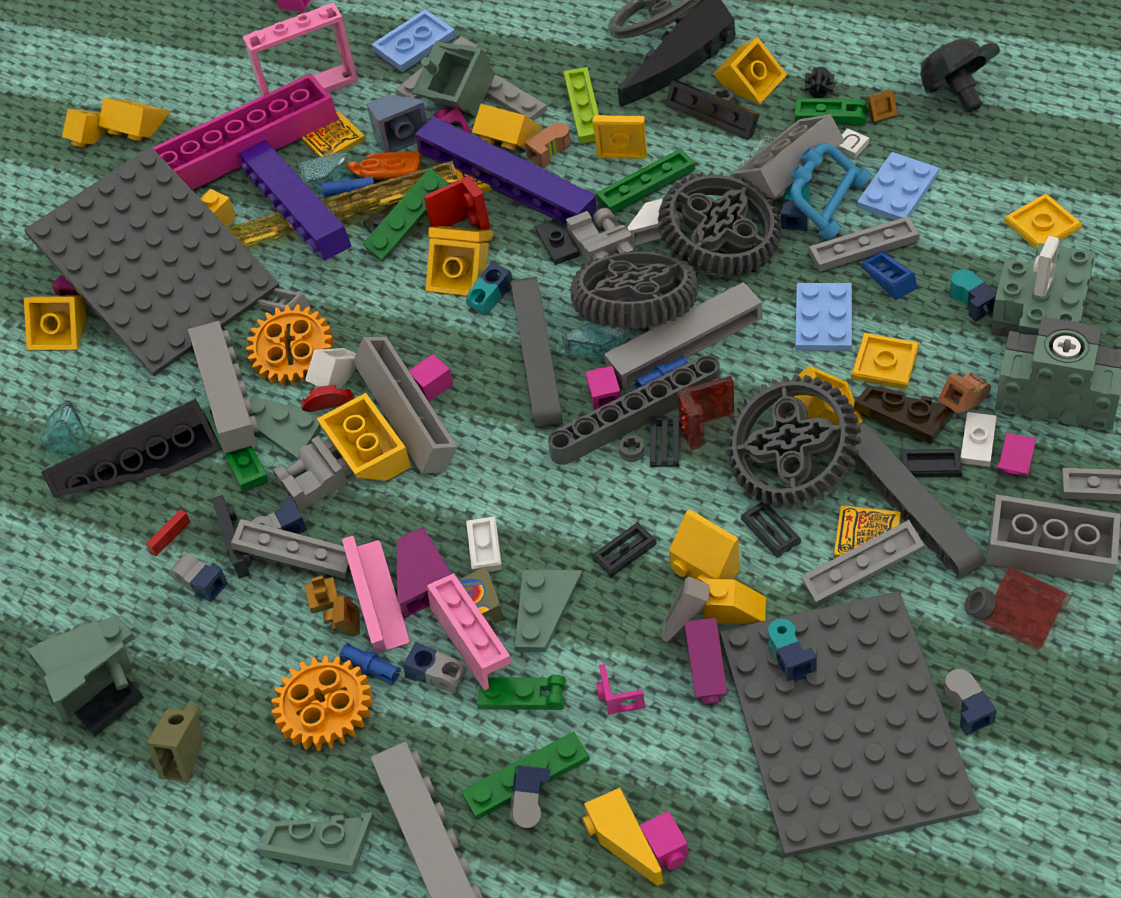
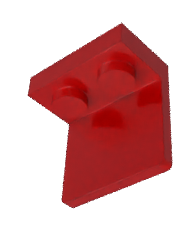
M470 175L424 196L431 227L452 226L468 219L472 227L476 225L481 230L491 229L484 194Z

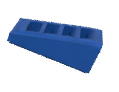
M883 251L861 263V267L894 300L917 289L915 273ZM885 263V265L880 267L879 269L875 268L876 266Z

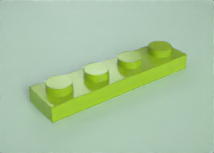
M588 68L564 71V79L579 144L594 142L593 118L594 115H599Z

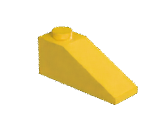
M621 788L584 803L587 816L583 817L582 820L589 836L595 834L603 847L655 885L664 884L662 870Z

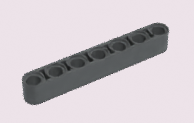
M537 276L511 281L535 428L561 424L563 419Z
M711 355L701 356L554 430L548 436V446L552 461L559 465L571 463L651 422V416L659 418L716 389L721 380L718 359Z
M864 422L857 424L861 428V432L857 434L861 439V444L855 445L859 450V455L851 456L856 461L855 467L857 469L861 468L864 471V477L874 488L878 487L883 493L881 496L892 508L896 507L901 512V518L905 522L908 520L911 522L924 544L929 549L933 548L938 554L936 557L947 569H952L957 575L955 576L956 579H960L984 565V554L971 537Z

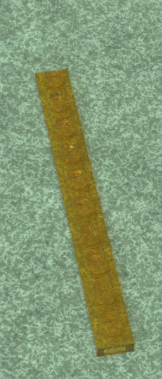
M453 161L429 167L449 182V184L458 180ZM429 168L328 197L321 201L337 219L349 217L368 209L373 210L392 202H400ZM279 212L227 227L244 246H252L257 242L271 238L275 239L284 234L294 232L289 226L287 219L283 220Z

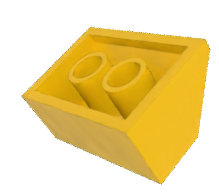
M366 393L317 418L319 425L356 478L387 481L411 468L406 447Z

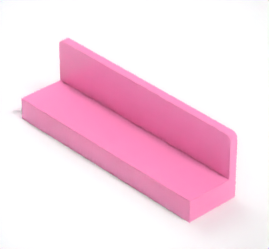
M354 536L343 538L342 542L375 653H381L409 644L410 640L381 542L377 540L357 546Z
M451 574L427 585L430 608L485 691L489 689L487 674L511 664L510 655L455 574Z

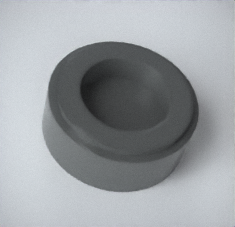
M984 587L973 589L965 601L966 613L978 620L989 617L996 605L994 593Z

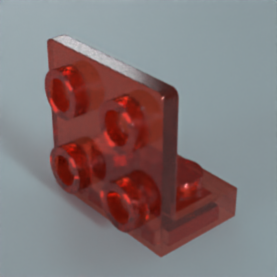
M731 376L718 378L711 382L688 387L677 392L679 426L691 451L701 448V437L705 436L702 423L735 413L734 381Z
M1008 567L995 594V608L991 615L983 620V623L1036 649H1041L1062 605L1067 606L1072 596Z

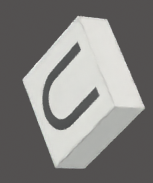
M847 128L842 134L845 141L836 148L843 154L856 158L869 144V137Z

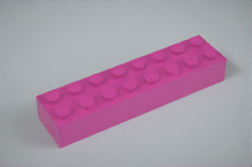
M310 73L153 147V149L191 190H194L214 179L220 178L222 175L241 168L240 163H242V159L239 155L240 152L264 140L274 150H277L338 120L332 97Z

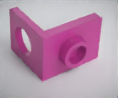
M444 107L433 114L436 118L447 121L450 124L457 121L462 125L463 131L472 133L459 109L452 108L448 110Z
M1006 433L1000 463L997 465L998 472L1028 478L1036 439Z
M605 664L599 665L602 682H597L596 687L599 701H606L608 715L645 708L643 690L611 695ZM625 700H637L635 703L630 705H621V703Z

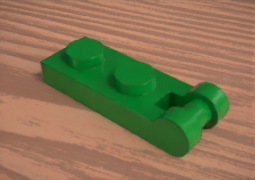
M796 98L795 122L799 119L831 114L836 124L864 126L866 124L865 113L867 111V103L862 99Z
M551 675L548 678L488 677L489 689L485 691L479 683L478 709H564L565 698L562 696V691L566 687V678L561 675ZM541 691H550L548 696L541 697Z

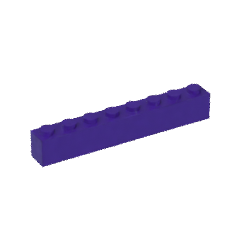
M433 116L415 134L419 153L451 169L454 168L490 185L491 189L552 219L559 217L565 225H567L566 219L586 211L592 217L597 212L595 194L572 184L568 180L553 175L527 160L516 157L508 151L490 144L486 140L479 139L469 132L451 125L447 121Z
M266 140L239 153L242 159L240 167L246 177L249 176L254 187L259 188L263 197L268 198L274 209L277 208L282 219H287L293 231L297 230L302 242L307 241L308 247L313 254L318 253L325 261L352 247L344 225Z

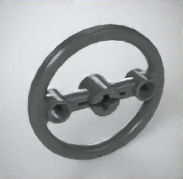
M631 0L614 14L608 24V30L611 31V35L615 38L636 37L672 24L677 18L691 10L702 0H682L675 5H672L670 0ZM644 6L647 7L651 18L632 25L621 26L636 11Z

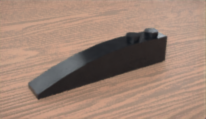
M702 0L675 20L676 27L671 32L666 31L662 35L661 40L663 42L657 49L651 48L646 54L643 65H637L618 86L619 105H628L669 86L671 80L683 78L706 62L711 56L715 57L725 44H730L734 40L736 35L735 19L722 0Z
M194 398L41 471L53 497L93 488L144 479L158 473L161 475L168 474L221 448L197 399Z

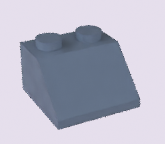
M388 94L366 104L375 140L383 152H397L416 144L415 134L427 123L425 108L421 99Z

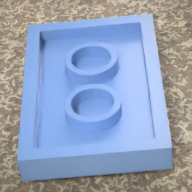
M425 9L371 45L374 53L403 73L421 61L422 58L427 57L435 41L448 43L456 37V32L454 28Z
M891 152L857 201V208L892 220L910 217L938 176L939 167Z
M797 283L796 351H852V283Z

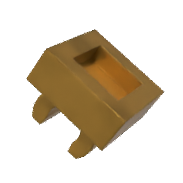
M888 89L866 96L870 118L873 122L898 115L893 90Z
M323 575L312 578V583L305 585L311 613L333 608L334 598L338 597L334 578L324 579Z
M345 595L334 598V609L324 612L323 623L328 624L332 622V630L340 629L347 636L358 635L360 609Z

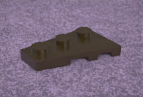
M870 385L867 386L854 404L855 411L929 444H932L955 413L954 410L945 404L932 402L933 397L910 398L905 397V394L901 391Z

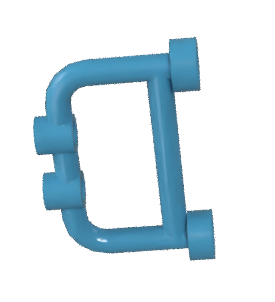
M822 143L814 149L812 147L808 148L800 158L805 165L802 166L800 164L791 172L790 177L794 180L791 187V197L797 208L820 228L818 235L825 241H829L841 229V226L831 218L852 184L856 189L861 188L868 182L872 174L864 166L857 168L832 144ZM826 153L846 171V174L824 211L820 214L803 198L801 191L803 186L812 178L811 173L814 168L821 163L822 155Z

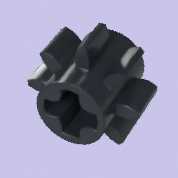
M813 67L811 73L805 74L804 90L809 91L810 95L815 98H822L827 94V91L833 92L835 75L830 74L827 68Z

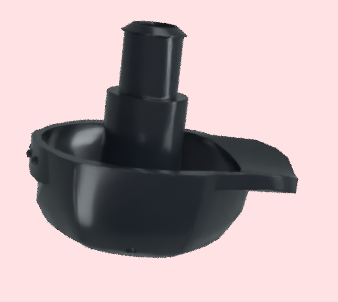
M964 38L939 47L927 56L921 64L920 76L925 92H936L941 84L947 82L953 96L959 97L965 112L970 113L972 110H977L982 106L983 102L974 88L977 84L972 74L999 54V46L996 43H988L980 47L974 41Z

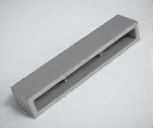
M743 282L727 289L712 299L704 301L702 304L690 309L689 312L683 313L682 317H676L675 321H667L664 325L659 324L656 328L636 336L619 347L611 349L604 354L606 367L613 366L618 385L625 391L635 385L634 380L654 371L655 366L659 364L664 366L680 356L688 358L762 319V301Z
M219 321L188 329L223 452L228 453L256 445L254 433L259 432L255 416L249 417L250 414H253L249 398L243 399V397L248 395L244 381H238L242 379L238 363L232 364L237 362L233 346L227 347L232 345L228 330L222 331Z
M363 337L353 360L358 372L422 474L446 472L457 449L455 442L388 338Z
M405 741L371 756L377 775L430 898H483L478 885L471 886L467 879V876L472 875L465 857L458 858L454 850L459 847L453 830H445L442 822L446 821L447 817L441 803L434 804L431 795L436 793L429 777L422 778L419 772L424 766L417 750L410 752Z

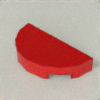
M335 385L321 386L309 392L310 396L301 400V407L303 411L307 412L342 406L355 399V395L347 388L346 390L336 389Z

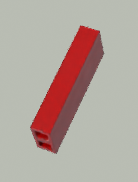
M180 509L146 543L151 554L157 556L190 523L186 512Z

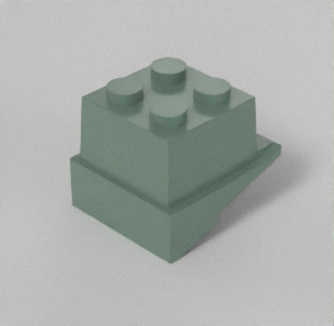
M435 41L429 56L421 60V64L424 67L411 93L430 99L440 106L449 109L456 108L463 114L476 117L480 104H482L495 76L494 71L488 64L490 58L482 49L477 47Z
M97 620L79 623L71 631L63 634L54 633L48 635L42 642L37 643L47 674L44 676L53 703L64 723L75 718L76 715L74 713L113 682L117 690L128 686L125 674L132 667L123 642L121 641L119 644L109 648Z

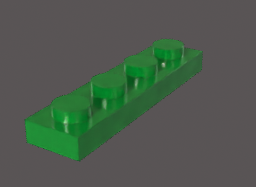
M680 148L596 193L597 201L604 208H608L612 213H615L696 170L695 162Z
M429 168L363 242L364 248L383 262L427 213L424 196L449 185V182Z
M206 407L203 409L204 415L223 452L211 407ZM252 446L228 453L223 452L242 492L268 482L267 474Z
M573 731L461 790V793L475 819L478 820L511 802L515 766L551 769L550 782L588 762L590 758Z

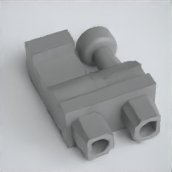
M608 208L599 209L593 215L594 224L588 211L566 219L568 234L586 262H595L596 258L602 259L604 255L611 256L614 253L634 251L632 234L629 230L627 231L626 226H616L614 224L615 217ZM596 227L605 231L599 233Z
M319 436L313 438L312 444L304 445L299 453L300 459L287 468L279 465L272 469L280 485L286 490L288 496L292 497L299 512L347 484L346 477L353 473L342 457L337 460L335 459L340 453L330 439L323 442Z

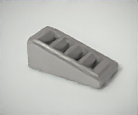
M280 288L273 289V294L277 295V297L272 301L259 299L256 302L257 306L275 314L276 307L281 312H284L285 304L288 301L290 302L287 305H289L291 311H294L297 304L300 305L302 312L306 307H310L304 294ZM280 297L283 298L279 303H275Z
M689 576L685 578L663 621L661 634L663 641L668 642L684 626V623L689 621L707 603L709 598L708 584Z

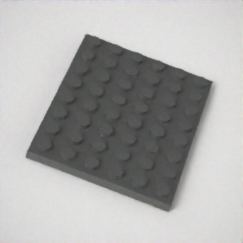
M151 146L24 229L29 239L153 376L193 349L188 329L216 321L220 322L222 329L255 306L259 299L263 300L272 294L273 289L280 288L277 280Z
M900 591L720 631L723 648L785 858L979 814L978 802ZM776 619H787L795 625L796 638L802 649L812 648L817 657V671L807 674L802 679L796 681L793 679L787 682L768 646V627L771 622Z

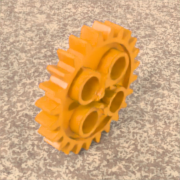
M298 304L294 311H291L289 305L285 306L284 312H281L276 307L275 315L272 316L266 312L267 320L258 319L257 322L260 327L251 328L254 336L247 337L250 346L246 347L249 354L248 359L254 371L259 373L263 380L268 378L271 384L278 379L281 386L285 384L286 380H290L291 384L294 385L296 379L299 378L305 383V376H307L314 350L333 349L331 346L334 344L333 333L326 319L321 318L318 311L312 314L310 307H306L303 312ZM288 326H290V335L293 340L291 343L287 332ZM290 347H291V353H292V356H293V364H292V365H290L291 356H290L289 351H288V350L290 349ZM308 353V355L300 357L302 354Z
M325 655L322 663H318L316 658L312 657L310 666H307L302 661L300 662V671L292 668L289 669L292 677L290 679L281 678L284 687L275 688L277 698L272 699V704L275 708L272 710V714L278 729L282 731L285 739L291 738L295 746L302 741L305 750L314 743L317 751H320L323 743H327L329 748L333 749L334 741L337 739L344 745V736L346 734L356 737L353 729L355 726L359 728L365 727L362 718H369L371 716L368 707L373 706L371 699L373 693L367 676L362 675L359 666L353 668L350 660L342 665L339 656L334 659L333 663H330L328 656ZM334 682L332 685L326 686L328 683ZM303 696H307V697H305V698L302 699V700H298L299 698H301V697H303ZM342 705H347L345 708L338 709ZM319 719L316 723L310 724L313 720Z

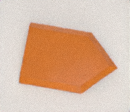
M418 151L372 153L366 156V160L360 163L353 161L345 165L347 170L363 178L373 176V180L418 178L423 154Z

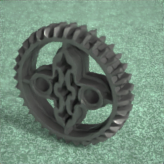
M711 171L708 175L701 172L698 177L694 174H691L689 179L683 177L680 183L676 182L663 198L658 215V229L661 233V240L665 241V248L671 249L672 255H678L682 261L688 262V265L696 267L697 272L700 270L706 271L707 276L710 273H715L717 278L721 274H725L729 278L732 273L739 278L742 272L748 275L752 270L757 271L760 266H764L777 250L781 238L782 224L780 223L781 216L777 212L778 208L773 207V200L766 198L765 193H760L758 187H752L751 182H744L742 177L739 179L733 178L732 173L729 176H724L722 171L719 175H715ZM707 195H717L722 197L718 201H715ZM748 208L761 222L765 233L764 238L757 234L755 223L746 218ZM676 210L682 213L684 224L694 230L691 235V241L681 232L675 221ZM724 247L735 254L717 253V251Z
M635 250L633 252L624 251V253H614L611 256L604 255V258H596L595 262L590 261L587 263V266H582L581 270L577 271L576 275L573 276V281L571 282V301L573 302V307H575V312H578L580 317H585L586 321H592L595 325L601 324L602 327L611 326L612 329L620 327L622 330L625 328H633L634 330L638 327L645 329L647 326L656 327V324L664 325L666 321H675L676 317H682L683 313L689 312V308L693 307L694 302H696L698 282L693 267L688 265V262L682 261L679 257L675 258L672 254L666 255L664 252H646L645 250L642 252H636Z
M794 374L792 380L787 376H783L781 383L772 379L771 387L762 384L763 391L760 393L752 390L754 398L752 400L744 399L745 408H737V412L740 414L739 417L731 418L735 427L727 428L728 433L732 436L725 439L726 444L730 446V448L725 450L726 454L730 457L727 462L733 468L731 473L737 478V483L744 488L747 494H752V497L757 501L762 500L767 505L772 503L776 508H781L784 505L787 509H791L794 503L798 508H803L804 500L809 505H814V497L817 496L820 500H824L823 492L827 490L830 493H834L832 486L835 483L843 485L840 477L842 475L850 476L847 466L856 465V461L851 456L859 455V450L855 447V445L861 444V439L857 436L861 432V428L856 424L859 422L856 414H853L855 409L849 404V399L845 395H841L842 392L837 387L833 388L831 383L827 381L823 383L820 378L815 377L812 379L806 374L802 379L799 375ZM808 395L825 401L835 411L840 425H834L832 421L825 418L808 419L806 405L794 396ZM773 405V426L758 429L750 434L756 420L766 409ZM795 410L791 417L786 418L787 413ZM839 443L837 452L829 466L819 476L811 480L813 476L812 456L829 453ZM747 457H751L760 464L777 463L779 477L785 484L790 485L791 488H773L758 480L748 466ZM800 464L799 469L791 473V469L795 465Z

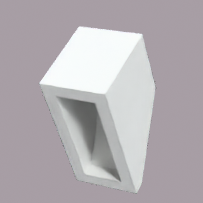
M663 198L645 203L627 227L632 234L633 246L661 239V233L658 229V215ZM675 211V221L680 229V218L677 211Z
M345 348L314 350L305 381L314 384V388L335 385L336 389H341L357 370L353 363L356 353Z

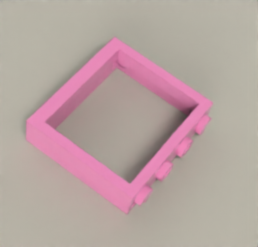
M334 3L321 6L318 9L299 14L294 18L278 22L243 36L260 96L270 92H268L257 52L331 24L342 65L316 74L314 77L328 93L358 82L343 18Z

